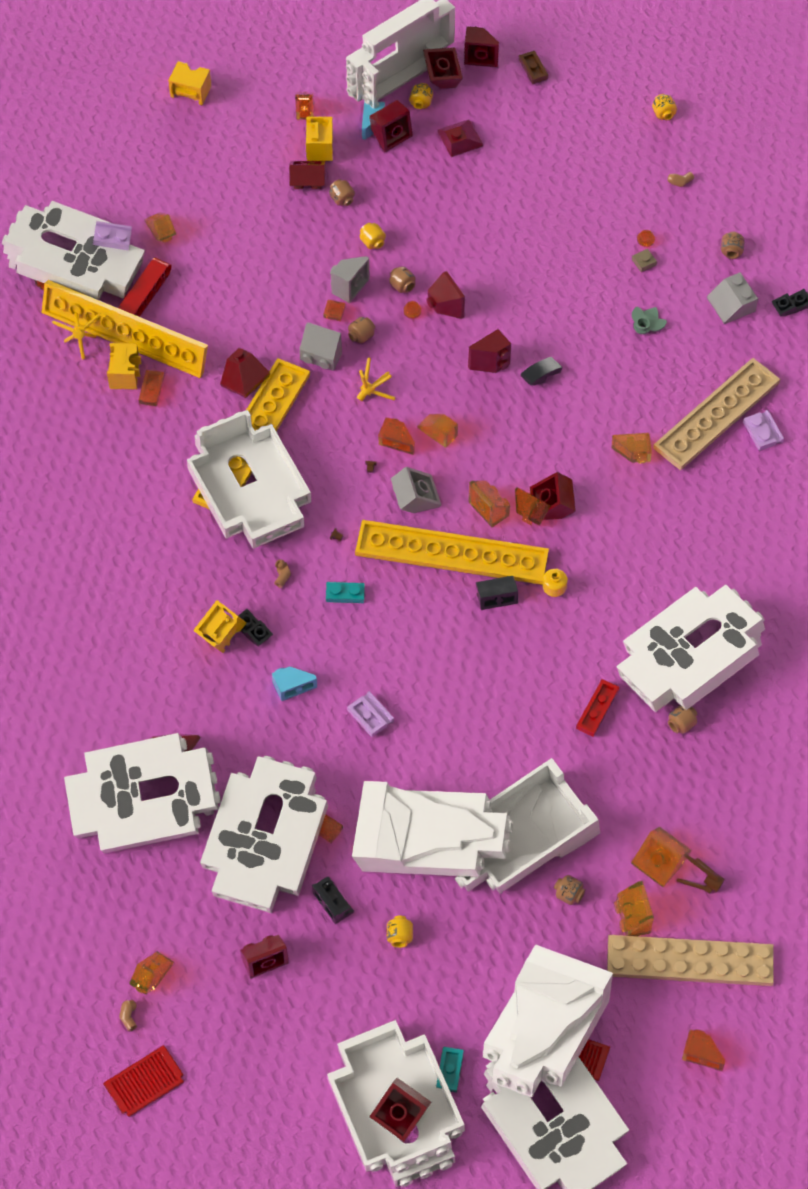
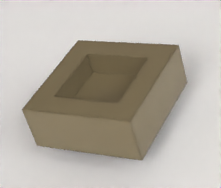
M648 249L632 256V261L640 272L648 270L657 264L656 259Z

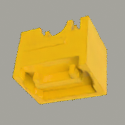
M180 61L177 62L168 80L170 97L174 98L176 94L193 100H199V105H203L212 87L209 69L199 67L197 70H191L187 63Z
M306 117L307 161H333L332 117Z
M110 343L111 353L107 370L109 388L137 389L138 378L135 377L141 376L139 364H142L138 345Z
M216 600L193 631L224 653V647L230 645L231 638L234 634L240 632L247 622ZM224 611H226L227 613H230L233 618H231L229 615H227Z

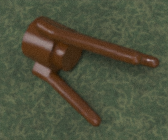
M685 853V858L707 874L704 883L707 885L704 886L677 878L676 881L704 890L709 894L712 890L717 893L725 878L715 873L699 858L694 859Z

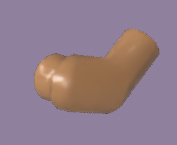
M691 172L684 176L669 174L667 177L669 183L678 187H683L694 179V175Z
M279 559L275 563L279 576L274 584L282 588L289 579L291 572L288 564L284 560Z
M125 1000L121 1005L119 1018L128 1032L133 1031L137 1027L131 1017L132 1011L136 1008L134 1000Z

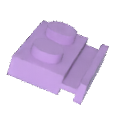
M96 221L93 245L129 250L132 226Z
M768 410L743 419V423L759 451L775 446L776 443H783L784 437Z
M370 691L347 707V711L371 737H374L385 729L388 724L394 722L393 716Z

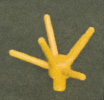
M77 312L74 313L75 328L52 321V324L73 333V335L64 340L65 343L74 338L78 339L81 358L84 360L85 354L82 338L84 336L96 338L95 334L86 333L85 330L101 317V314H97L83 327L79 324Z
M368 357L365 375L362 370H359L363 385L360 387L361 392L357 395V398L363 401L367 395L375 394L395 400L394 396L375 391L376 387L392 377L389 375V371L373 384L368 382L371 358Z

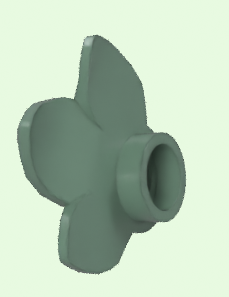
M635 307L632 311L633 328L639 334L659 331L666 326V320L658 319L656 307L646 311Z

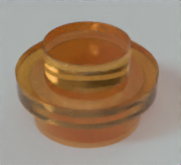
M643 230L638 234L637 242L639 245L649 247L654 244L655 236L650 230Z
M415 301L408 302L403 309L404 315L412 319L419 317L421 306Z

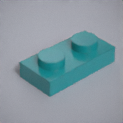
M326 583V602L364 603L365 583Z
M443 1047L439 1068L450 1092L457 1093L464 1050ZM437 1078L436 1088L442 1089V1086Z

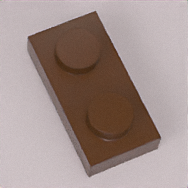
M535 50L519 55V61L532 84L548 79V73Z

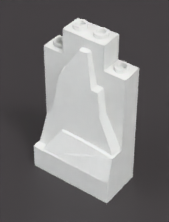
M551 758L490 799L492 801L491 813H507L510 820L513 821V832L509 834L511 848L510 852H507L506 859L484 858V869L481 870L480 877L457 876L455 880L461 888L465 887L468 892L486 880L492 890L496 889L501 894L556 856L562 858L600 834L599 820L587 804L583 805L565 782L563 772Z
M364 781L352 857L363 872L480 877V872L484 869V858L506 859L507 852H510L511 848L509 834L513 832V821L510 820L507 813H491L492 801L489 800L486 793L409 791L391 787L388 782Z
M535 945L516 979L515 991L484 1042L483 1057L497 1062L493 1068L492 1082L529 1097L533 1096L541 1080L562 1087L609 1003L613 973Z

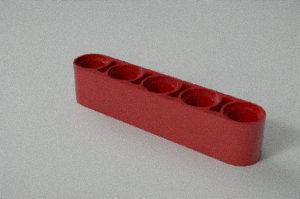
M154 257L118 308L140 317L169 276L172 265Z

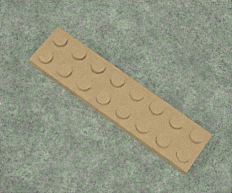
M752 358L654 444L653 449L681 471L780 383V378Z
M608 935L607 971L613 973L612 977L773 986V944Z

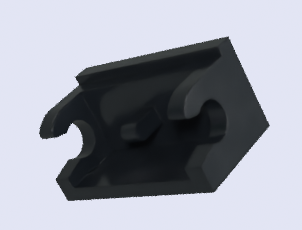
M514 576L476 582L477 597L481 610L518 604V589Z
M326 877L312 885L314 896L334 924L354 913V910L344 899L330 877Z

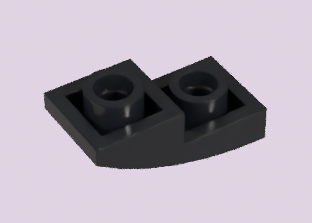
M805 289L790 296L787 293L773 300L772 304L780 316L797 313L808 308V293Z
M549 357L531 365L520 376L529 385L534 386L545 383L548 376L561 373L562 366L552 357Z
M248 609L238 615L247 622L241 632L256 646L259 647L273 636V633L261 620L258 621Z

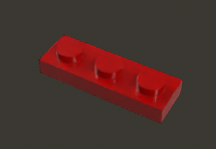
M601 679L576 725L577 730L594 737L619 691V686Z

